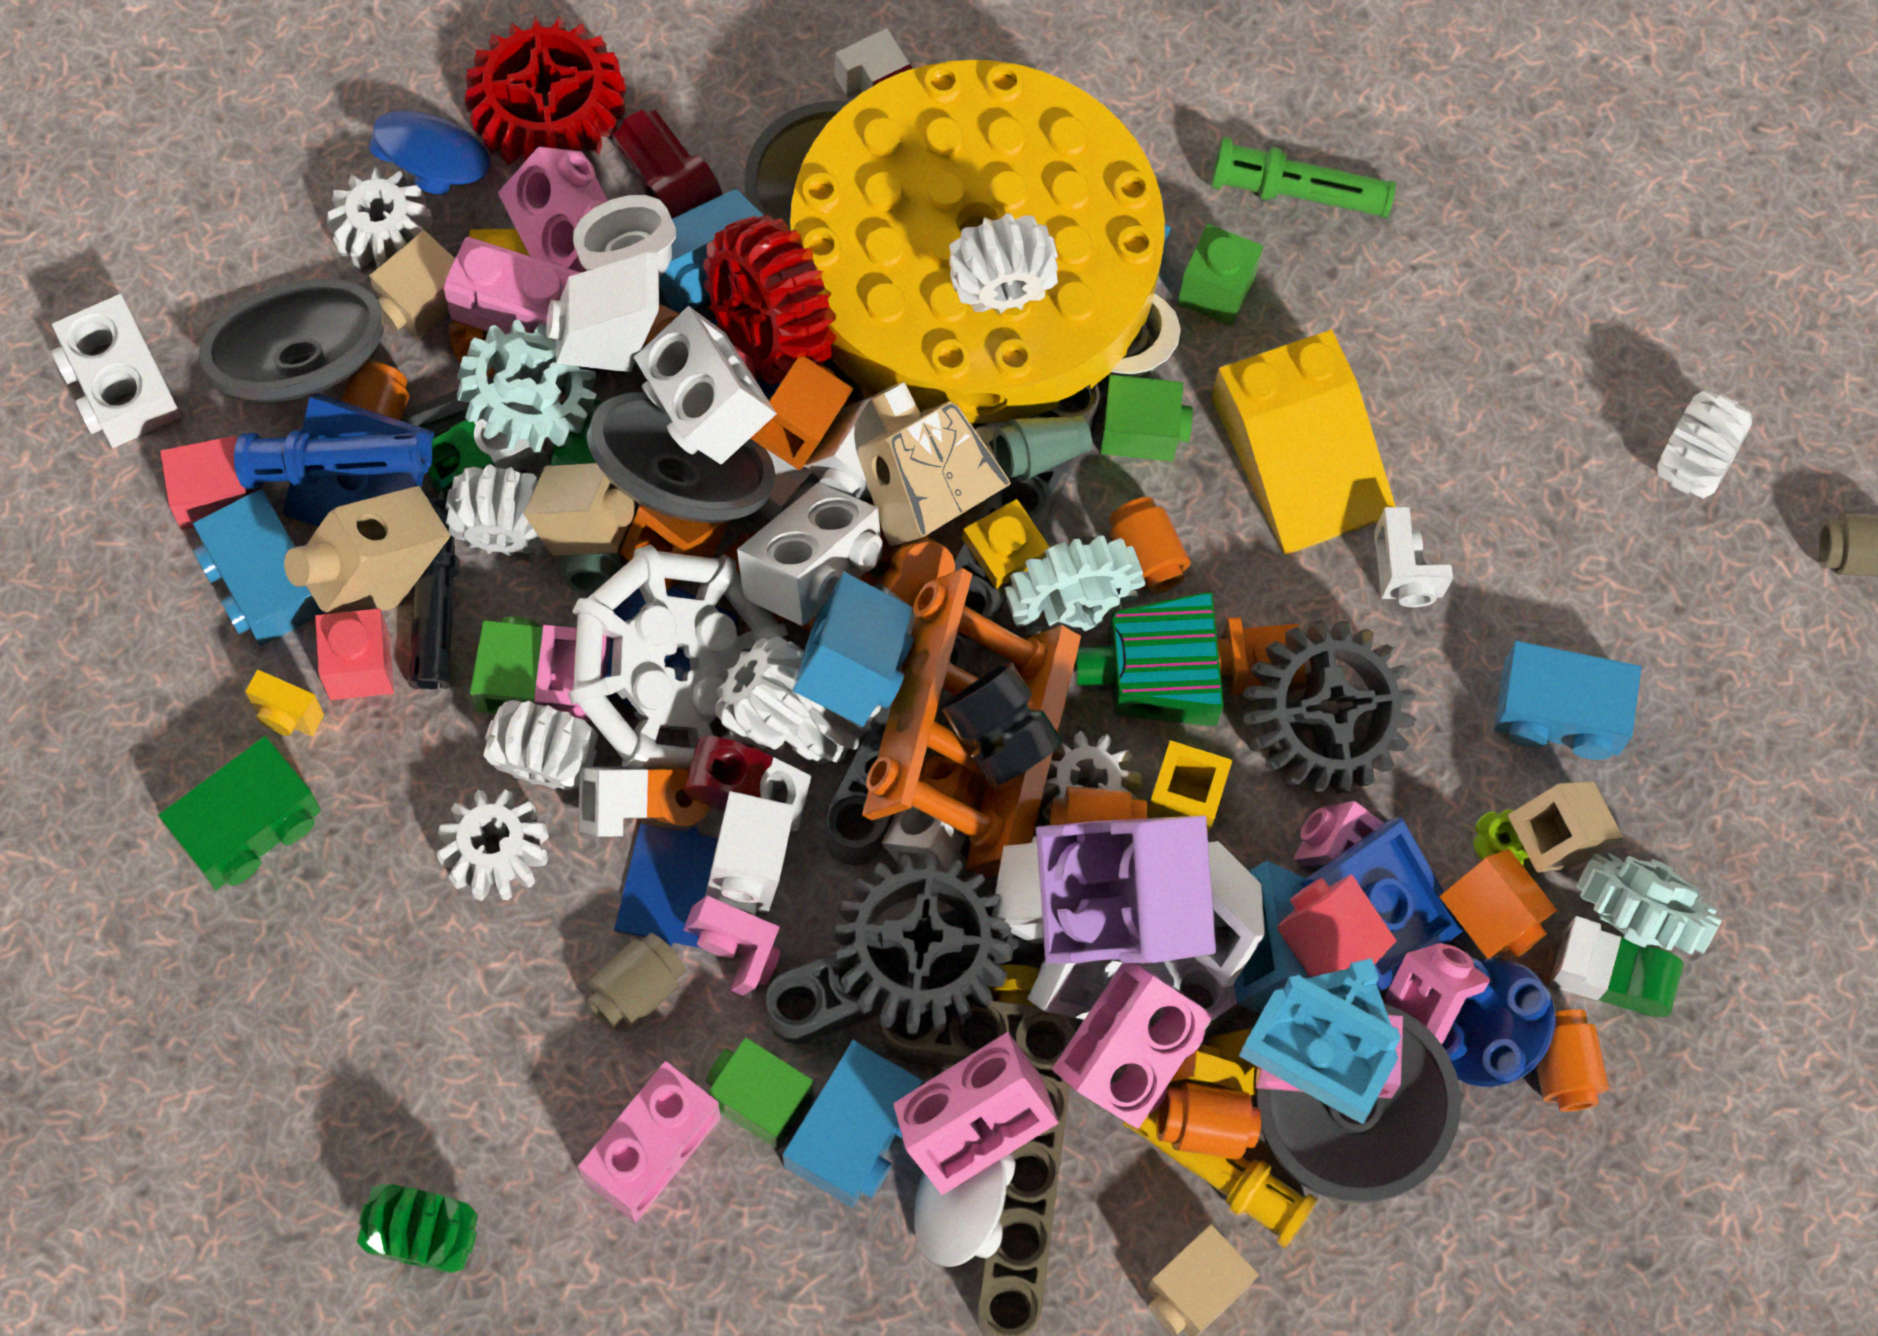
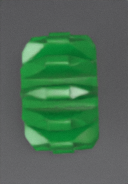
M383 1183L371 1188L367 1204H363L358 1221L360 1229L357 1243L368 1254L380 1256L384 1259L423 1269L454 1273L464 1269L468 1254L472 1253L477 1235L475 1227L478 1214L468 1203L457 1201L455 1198L413 1187L409 1188Z

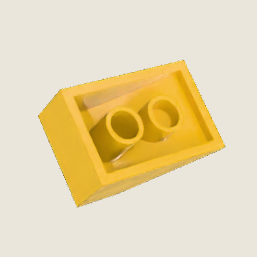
M1332 329L1218 369L1211 399L1284 555L1377 523L1384 508L1396 507L1358 382Z

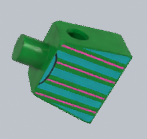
M1212 592L1118 610L1111 615L1108 629L1109 646L1078 647L1074 664L1076 686L1112 684L1114 713L1116 716L1217 726L1224 705Z

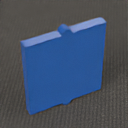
M640 823L614 931L646 937L649 933H653L670 947L673 943L701 948L697 945L699 937L684 931L683 928L692 906L706 895L718 838L699 835L698 829L690 827L686 832Z

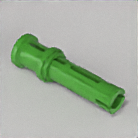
M1222 136L1216 157L1211 188L1220 190L1223 185L1254 191L1259 193L1260 199L1267 201L1270 198L1276 199L1277 194L1328 206L1378 215L1381 218L1387 219L1394 199L1396 181H1384L1338 169L1286 159V153L1281 152V148L1271 147L1268 152L1235 145L1231 137Z

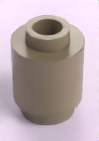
M1841 513L1837 519H1824L1819 534V560L1821 567L1835 569L1837 575L1878 577V515Z
M649 933L642 941L633 939L587 981V987L592 996L586 1000V1003L593 1014L609 1029L614 1030L621 1024L625 1029L632 1031L678 988L677 979L686 972L685 966L665 941L657 935Z

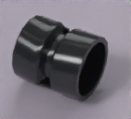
M1011 662L1000 666L968 685L940 708L959 739L972 740L975 746L970 756L991 787L999 786L1024 773L1050 755L1063 742L1044 711L1029 708L1028 703L1032 692Z

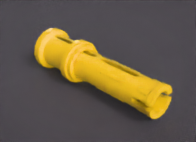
M1158 1108L1147 1115L1139 1129L1125 1121L1122 1125L1150 1141L1162 1152L1227 1196L1225 1203L1230 1206V1211L1236 1215L1245 1212L1277 1235V1244L1284 1249L1291 1243L1319 1200L1311 1193L1303 1197L1270 1174L1271 1166L1263 1160L1259 1162L1254 1159L1250 1163L1243 1157L1236 1160L1174 1150L1172 1143L1159 1141L1157 1138L1156 1121Z

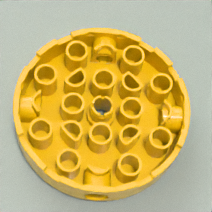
M958 60L924 65L883 80L854 98L827 123L814 140L796 179L791 202L790 229L791 231L797 230L801 235L804 248L812 249L813 261L817 269L824 271L822 280L825 289L831 292L828 301L830 308L836 314V320L828 325V327L836 336V341L831 344L832 355L830 359L848 377L867 391L871 387L881 392L905 381L920 412L951 401L959 406L970 423L982 424L1028 418L1059 407V401L1074 395L1086 386L1090 389L1093 388L1126 356L1127 349L1148 318L1154 299L1165 240V217L1157 179L1147 156L1125 125L1102 103L1073 84L1041 70L1001 61ZM1006 213H1011L1015 220L1025 215L1034 216L1037 224L1047 226L1049 236H1052L1058 254V257H1056L1058 283L1051 289L1045 290L1044 299L1028 301L1024 303L1022 310L1012 307L1007 308L1001 314H997L993 308L984 312H974L971 304L961 303L958 292L953 288L949 258L951 257L949 245L961 238V230L966 227L982 225L984 218L991 221L1001 219Z

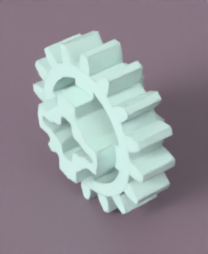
M514 320L510 333L507 335L496 325L489 327L485 341L474 338L471 341L468 354L463 356L457 376L461 380L457 399L463 402H470L466 413L468 422L481 419L487 422L483 436L488 440L501 432L507 435L506 443L508 449L514 450L518 445L519 439H526L529 441L533 452H540L545 438L548 437L555 445L561 447L565 444L569 431L576 434L582 431L587 415H590L596 399V393L592 392L596 373L595 371L582 370L583 367L556 364V339L552 340L546 337V325L539 323L534 333H526L521 321ZM493 367L495 369L494 383L488 385L486 373ZM564 387L566 401L561 405L558 400L561 395L560 389Z
M1098 536L1088 545H1082L1080 538L1074 539L1070 546L1066 542L1054 545L1045 550L1047 557L1043 560H1027L1025 563L1028 571L1013 573L1010 576L1013 585L1006 587L1004 592L1016 627L1025 626L1027 634L1032 635L1042 629L1047 631L1060 625L1075 632L1080 627L1087 631L1105 623L1103 620L1105 614H1113L1118 610H1122V602L1135 601L1138 598L1136 589L1145 586V581L1142 575L1144 574L1133 546L1126 547L1124 540L1121 538L1107 544L1104 536Z
M1595 853L1589 859L1576 884V888L1582 890L1580 897L1595 904L1593 910L1598 913L1601 920L1613 925L1624 934L1626 940L1644 948L1649 944L1672 950L1675 945L1687 954H1692L1694 950L1705 953L1722 922V918L1715 915L1717 911L1715 907L1701 902L1703 896L1699 894L1700 890L1697 886L1686 882L1674 873L1672 867L1654 859L1648 862L1628 856L1625 862L1610 853H1606L1605 857Z

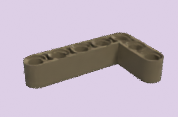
M967 1000L972 1013L970 1022L963 1025L956 1020L951 1011L946 1012V1029L939 1034L935 1033L932 1028L931 1017H922L928 1023L930 1031L918 1040H908L896 1033L893 1027L899 1018L905 1016L898 1013L890 1027L882 1026L883 1043L887 1051L898 1060L949 1069L978 1051L963 1043L959 1034L965 1027L971 1024H981L987 1026L993 1032L996 1039L1008 1032L1043 1078L1059 1123L1014 1150L1011 1154L1014 1157L1015 1165L1029 1163L1040 1169L1045 1178V1184L1034 1192H1024L1018 1190L1010 1181L1006 1186L1005 1202L999 1219L1002 1226V1235L1012 1229L1026 1231L1033 1237L1036 1243V1252L1025 1260H1015L1008 1257L999 1246L992 1256L984 1258L977 1309L978 1326L983 1336H1032L1042 1312L1070 1085L1056 1074L1052 1068L1075 1035V1030L1070 1020L1064 1015L1046 1012L1039 1007L992 1001L991 1005L985 1009ZM1045 1033L1053 1036L1059 1042L1062 1052L1052 1059H1040L1029 1052L1026 1041L1035 1034ZM1009 1296L1018 1299L1027 1310L1028 1320L1016 1329L1000 1327L990 1314V1305L995 1300Z

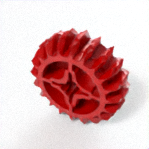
M536 15L529 29L521 30L514 22H511L508 29L509 37L507 38L491 33L488 42L490 50L476 49L474 57L475 67L467 69L465 77L467 90H465L466 94L464 95L466 110L471 114L469 116L471 127L477 135H482L484 145L488 148L489 152L501 149L502 158L506 160L508 165L520 158L521 154H523L525 162L538 147L582 151L581 148L585 146L587 150L600 155L601 148L603 147L602 137L613 138V133L617 131L616 120L623 119V114L625 113L624 94L626 93L625 78L621 76L619 60L614 52H607V45L601 35L589 39L588 30L585 29L583 23L567 31L566 23L563 22L560 16L552 27H543L542 22ZM543 79H546L548 84V106L543 105ZM520 118H529L531 120H534L535 122L526 121Z
M766 214L760 217L751 216L726 225L725 229L716 232L714 240L707 244L706 254L708 258L703 260V269L708 276V279L704 281V288L709 292L711 304L708 308L715 313L718 321L717 327L726 333L731 343L741 348L753 359L756 366V380L763 379L770 386L781 383L798 357H806L817 365H823L825 360L831 358V344L836 341L835 334L828 327V325L836 320V314L829 306L828 298L831 296V292L825 289L822 280L824 271L817 269L813 261L812 249L802 246L801 235L797 230L789 231L788 225L782 218L774 220Z

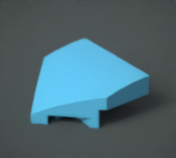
M1372 958L1353 962L1348 969L1309 978H1303L1301 975L1289 977L1284 988L1274 990L1239 1055L1243 1059L1361 1124L1365 1122L1398 1060L1395 1049L1401 1040L1398 1028H1394L1390 1023L1376 985L1379 977Z

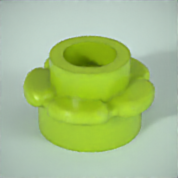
M1506 809L1499 814L1490 811L1481 816L1475 825L1477 837L1473 840V847L1481 860L1507 849L1512 851L1522 865L1524 863L1523 860L1529 858L1507 816L1514 810ZM1501 834L1508 835L1510 843H1501L1499 836Z

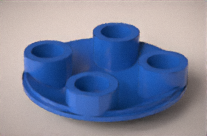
M400 110L385 113L374 123L373 134L368 147L370 152L375 157L393 162L401 169L415 175L414 183L425 192L436 195L446 194L451 185H462L481 180L489 170V154L480 141L462 127L446 119L418 111Z
M1472 958L1473 966L1489 977L1490 982L1484 992L1465 999L1442 1046L1451 1059L1459 1081L1478 1087L1506 1085L1529 1073L1546 1054L1555 1030L1556 1015L1554 1002L1545 983L1528 967L1508 959L1490 958L1477 960Z

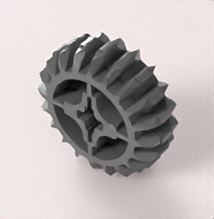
M1323 620L1315 621L1309 624L1307 634L1299 627L1286 631V645L1278 641L1268 644L1265 651L1272 664L1266 662L1253 664L1251 672L1264 684L1263 686L1245 688L1244 697L1249 701L1259 702V710L1245 714L1243 721L1248 725L1261 723L1264 733L1255 736L1251 740V745L1254 749L1272 746L1274 751L1269 755L1265 763L1266 767L1270 770L1279 769L1289 763L1286 771V782L1288 784L1298 785L1307 777L1309 790L1313 793L1324 792L1329 782L1335 793L1349 792L1353 780L1359 786H1368L1374 783L1373 768L1380 772H1386L1395 766L1388 750L1404 751L1409 745L1405 737L1397 732V728L1414 726L1417 719L1410 713L1401 712V703L1414 700L1417 693L1411 689L1399 691L1396 680L1404 678L1409 668L1405 667V665L1393 668L1387 666L1386 662L1391 658L1394 647L1385 644L1371 651L1374 631L1369 629L1360 630L1352 638V629L1347 621L1335 623L1331 631H1329ZM1335 658L1351 666L1361 676L1368 691L1352 687L1346 681L1343 666H1336ZM1309 659L1311 672L1305 674L1306 690L1304 695L1296 702L1286 703L1287 690L1293 675ZM1324 700L1336 701L1337 704L1353 703L1352 707L1340 709L1335 714L1323 713L1322 710L1306 712L1305 710L1307 707L1321 704V701ZM1372 711L1371 724L1366 737L1359 747L1350 754L1349 742L1354 741L1353 727L1357 717L1363 712ZM1290 723H1301L1307 726L1314 734L1317 747H1323L1325 757L1314 753L1302 744L1293 732Z
M933 852L927 855L924 869H914L912 858L905 853L899 858V873L893 875L888 866L879 862L874 867V876L878 886L858 878L853 883V892L859 901L842 900L839 904L838 913L847 923H840L832 927V940L844 946L833 952V966L840 969H851L841 979V987L844 992H855L866 988L858 999V1009L862 1013L871 1011L879 1003L884 1005L880 1016V1024L882 1026L890 1027L894 1023L897 1014L900 1013L907 1015V1033L917 1034L920 1026V1017H931L934 1032L940 1034L946 1029V1012L951 1011L956 1020L964 1025L971 1021L972 1016L967 1000L986 1009L991 1005L993 998L986 985L1002 987L1006 982L1007 972L998 963L1012 960L1013 946L1000 939L1010 935L1012 927H1009L1004 918L991 917L992 909L997 905L1000 895L990 894L979 898L985 889L986 878L982 874H978L970 878L966 883L961 881L964 864L959 859L952 862L947 873L938 871V856ZM917 898L915 908L909 916L901 920H885L883 926L873 925L876 919L892 905L904 900ZM937 900L952 906L960 912L969 922L975 936L964 935L963 928L949 926L942 921L937 912ZM926 917L928 918L927 934L930 935V945L928 953H924L923 967L918 970L916 968L917 952L914 951V943L917 934L921 932L922 919ZM868 950L881 951L882 958L896 960L903 965L908 976L907 987L896 984L883 975L873 963ZM961 960L973 961L970 968L954 982L940 988L927 990L930 976L937 969L943 966H959Z

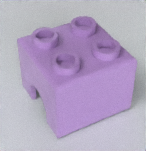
M1206 816L1101 820L1036 827L1045 963H1081L1120 959L1122 963H1157L1216 953Z

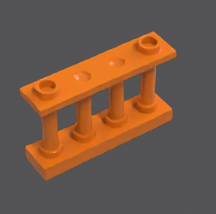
M961 568L925 583L915 599L913 612L916 616L911 631V636L914 637V640L901 668L904 678L891 705L877 760L872 765L866 779L868 794L862 816L873 821L910 809L913 806L967 834L970 838L971 847L965 868L977 875L982 874L985 878L999 875L1004 846L1031 843L1053 752L1024 773L999 786L991 787L984 777L986 788L980 811L919 780L927 747L983 776L970 756L975 746L974 742L971 740H960L955 731L934 721L942 689L956 695L979 679L950 663L957 631L1013 662L1015 668L1032 692L1028 703L1029 708L1043 710L1057 733L1081 636L1060 625L1023 639L964 605L972 573Z

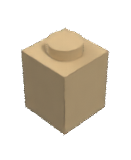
M425 230L369 275L375 296L383 312L385 324L395 332L404 327L417 340L422 338L450 314L448 309L449 302L446 301L443 288L455 261V258Z
M597 463L545 466L525 509L524 516L552 556L617 553L628 525L632 522L637 503L617 489L606 478Z
M1594 781L1557 784L1507 815L1536 872L1572 868L1591 858L1593 854H1598L1624 838Z
M1210 1224L1151 1280L1146 1290L1153 1296L1154 1300L1148 1306L1157 1320L1173 1335L1177 1336L1184 1330L1189 1336H1199L1253 1284L1259 1274L1221 1233Z

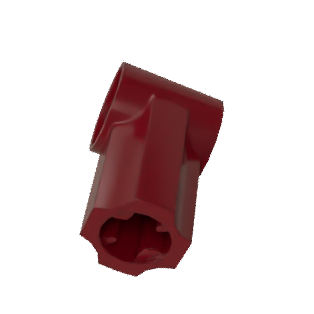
M641 109L624 119L621 127L613 133L614 145L644 184L645 194L659 199L667 207L672 219L723 195L719 182L709 165L698 154L689 155L656 110L644 111Z

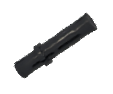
M428 499L449 532V525L446 523L448 510H445L446 500ZM450 536L414 585L411 663L408 685L413 689H438V683H440V688L448 689L450 687L449 661L452 633V590L454 577L460 573V559L455 555V538L453 536Z

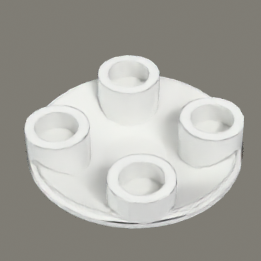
M1011 1153L941 1195L923 1172L915 1201L914 1228L918 1244L930 1261L940 1266L954 1267L967 1262L974 1256L989 1258L996 1252L1002 1240V1226L999 1219L1005 1202L1006 1186L1012 1180L1015 1172V1161Z

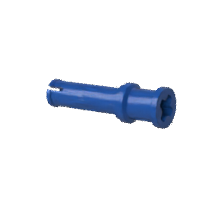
M293 430L288 434V437L261 438L257 433H242L238 437L234 449L236 476L241 486L245 489H260L265 482L290 481L295 487H307L315 483L319 477L374 475L400 472L427 473L428 467H431L432 464L431 441L425 432L398 435L347 436L341 438H316L315 435L306 430Z

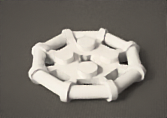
M652 545L637 548L634 551L632 560L587 599H578L572 611L577 617L574 684L573 690L568 692L571 704L578 703L623 759L622 767L625 769L671 768L690 770L697 739L703 736H714L709 724L717 717L714 714L716 703L720 699L717 695V690L726 682L729 675L727 669L734 668L739 661L741 652L752 649L758 640L762 638L770 640L776 636L783 639V636L788 635L785 623L779 624L767 609L751 603L743 597L741 576L736 570L737 562L726 555L715 559L660 552ZM664 579L700 582L702 584L698 589L695 600L667 596ZM639 588L646 604L639 609L641 611L632 619L624 622L615 615L613 610ZM722 595L726 597L752 631L737 636L736 626L732 619L725 614L719 613L715 608ZM603 635L613 639L611 677L600 679ZM677 647L682 649L685 657L690 660V671L684 672L682 681L675 680V670L665 667L664 663L665 656L675 654ZM617 692L622 699L628 698L637 710L633 713L639 719V723L634 731L606 696ZM659 728L687 731L690 748L656 744L655 740ZM730 730L722 736V738L743 744L730 734Z

